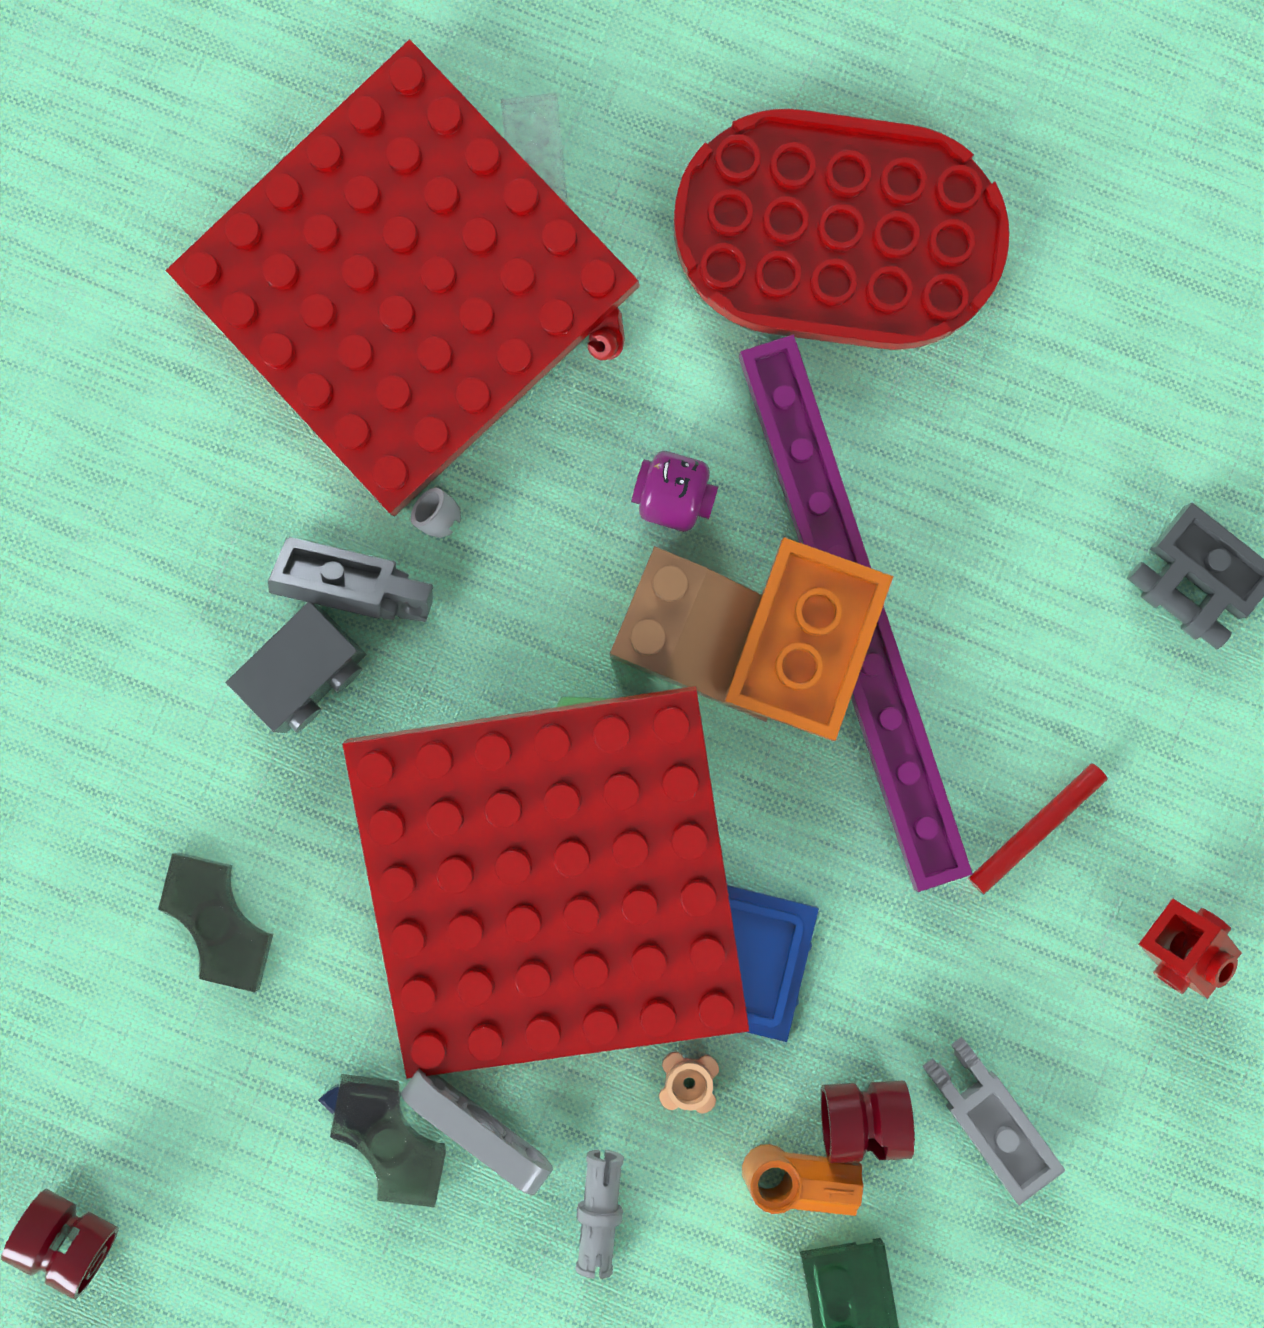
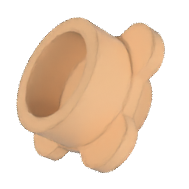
M679 1052L669 1053L662 1062L663 1070L666 1072L665 1087L659 1093L661 1104L668 1110H675L679 1107L683 1110H696L702 1114L711 1111L716 1104V1098L713 1094V1078L719 1073L717 1061L709 1055H703L699 1059L684 1058ZM688 1077L693 1078L695 1081L691 1088H687L683 1084L684 1080Z

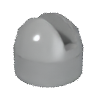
M437 487L423 493L411 512L412 524L425 534L437 538L451 535L453 532L449 528L453 525L454 521L459 523L461 521V511L456 501Z

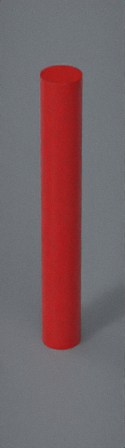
M1091 763L985 861L973 875L968 877L972 885L983 895L987 893L1108 780L1105 773L1095 764Z

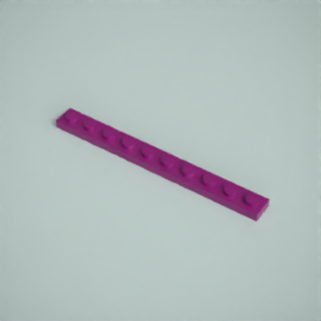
M794 334L740 351L739 360L799 542L871 568ZM883 605L851 700L915 891L921 892L973 875Z

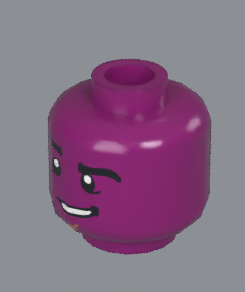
M660 451L654 456L652 461L643 459L631 502L639 504V514L645 521L686 532L694 527L698 516L706 519L710 518L718 486L708 484L710 470L703 461L669 451Z

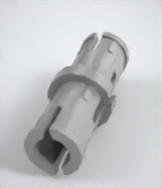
M592 1150L587 1153L584 1201L578 1203L576 1218H578L577 1220L582 1225L576 1272L584 1277L593 1279L595 1277V1266L600 1267V1279L610 1277L613 1274L612 1259L615 1228L622 1223L623 1209L618 1204L621 1166L623 1165L624 1156L610 1150H605L604 1160L600 1159V1150Z

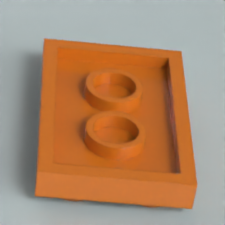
M783 537L724 702L822 738L836 741L894 576Z

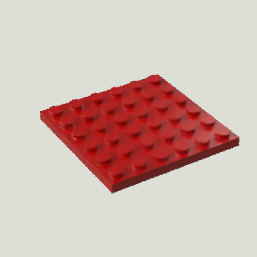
M410 39L165 270L378 502L394 517L601 324L611 312L617 309L640 287L639 280Z
M696 686L349 738L342 743L406 1079L412 1078L418 1069L426 1073V1076L749 1032Z

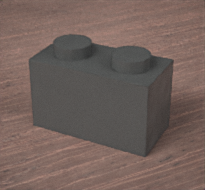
M308 601L225 683L273 732L287 733L292 728L297 733L317 717L321 711L317 703L332 688L338 693L357 678L362 671L358 663L367 654L320 606Z

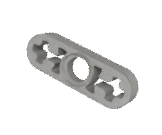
M418 1069L402 1090V1098L416 1113L522 1192L535 1195L553 1171L551 1163L536 1148L440 1076H426V1073Z

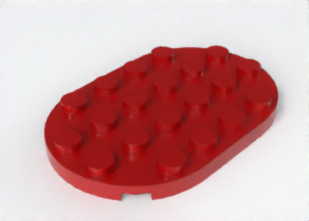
M771 109L756 112L733 121L732 127L717 135L708 144L705 142L689 162L677 191L673 227L677 255L687 279L700 297L728 320L742 327L768 334L782 336L794 334V337L877 349L900 350L922 347L950 336L969 322L983 307L995 290L1006 264L1010 236L1009 220L1002 194L996 182L991 183L982 169L972 160L974 154L956 140L940 132L916 125L815 111Z

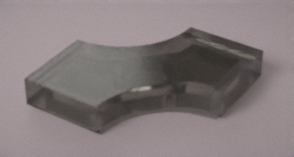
M179 852L172 853L158 910L179 920L191 933L196 942L200 957L199 979L251 992L260 990L273 933L266 932L252 924L238 908L231 888L233 865Z
M341 1074L330 1128V1138L354 1147L369 1161L377 1178V1201L435 1207L446 1155L445 1144L423 1137L407 1122L400 1108L399 1081Z

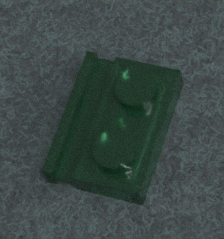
M881 1238L872 1239L873 1242L858 1245L856 1242L799 1251L812 1328H899L887 1255Z

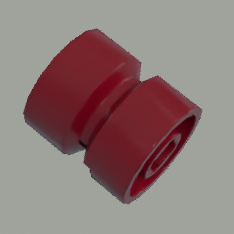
M905 1081L871 1082L867 1091L863 1092L855 1083L822 1085L820 1099L821 1122L825 1153L829 1163L859 1162L863 1160L865 1154L869 1151H872L878 1160L912 1159L915 1146L914 1119L911 1098Z
M44 1189L32 1201L14 1227L2 1251L1 1260L30 1276L40 1271L45 1272L46 1285L76 1300L90 1284L107 1257L117 1237L119 1227L91 1212L81 1217L76 1216V1204L48 1189ZM69 1237L73 1241L66 1253L63 1254L58 1250L65 1239Z

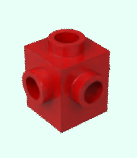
M1175 899L1170 901L1138 944L1158 965L1153 971L1156 977L1181 994H1184L1189 987L1206 999L1210 997L1216 987L1221 988L1231 980L1238 966L1237 959L1242 954L1228 936L1231 927L1204 908H1200L1196 913Z

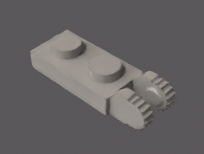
M961 1037L951 1046L963 1067L967 1068L977 1080L975 1084L960 1094L952 1084L950 1075L933 1058L924 1064L923 1068L949 1102L946 1107L1018 1205H1021L1064 1173L1065 1169L1000 1079L992 1071L988 1072L968 1043Z

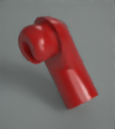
M619 308L611 312L589 334L588 350L595 359L600 361L612 360L618 357L623 350L625 334L622 313Z

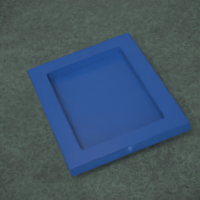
M727 885L749 1023V1032L747 1033L787 1042L795 1007L799 1003V990L808 952L812 948L811 940L819 908Z

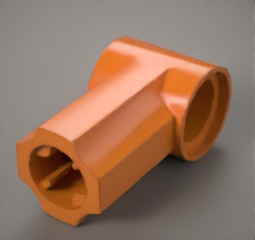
M772 1144L759 1145L751 1149L744 1158L742 1178L755 1204L765 1212L779 1214L785 1213L790 1209L856 1216L857 1210L861 1206L864 1185L860 1162L829 1163L827 1157L789 1153ZM770 1168L784 1169L783 1180L776 1187L765 1189L758 1186L760 1176Z

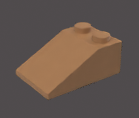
M654 546L610 651V658L682 688L696 686L697 694L761 721L767 722L768 720L767 717L724 702L762 595L704 566Z

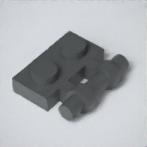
M1194 503L1185 505L1150 548L1151 551L1167 562L1163 570L1157 574L1145 563L1140 562L1127 577L1131 583L1143 591L1141 594L1142 599L1154 608L1161 605L1182 622L1181 629L1195 640L1201 637L1215 649L1222 647L1232 634L1231 631L1217 621L1221 613L1226 609L1237 619L1247 618L1264 597V559ZM1184 577L1207 594L1200 605L1195 604L1176 589Z

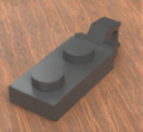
M292 537L286 538L268 579V588L271 594L305 602L309 601L313 604L377 619L394 620L395 616H398L402 619L426 622L433 602V585L408 579L409 574L396 569L395 561Z

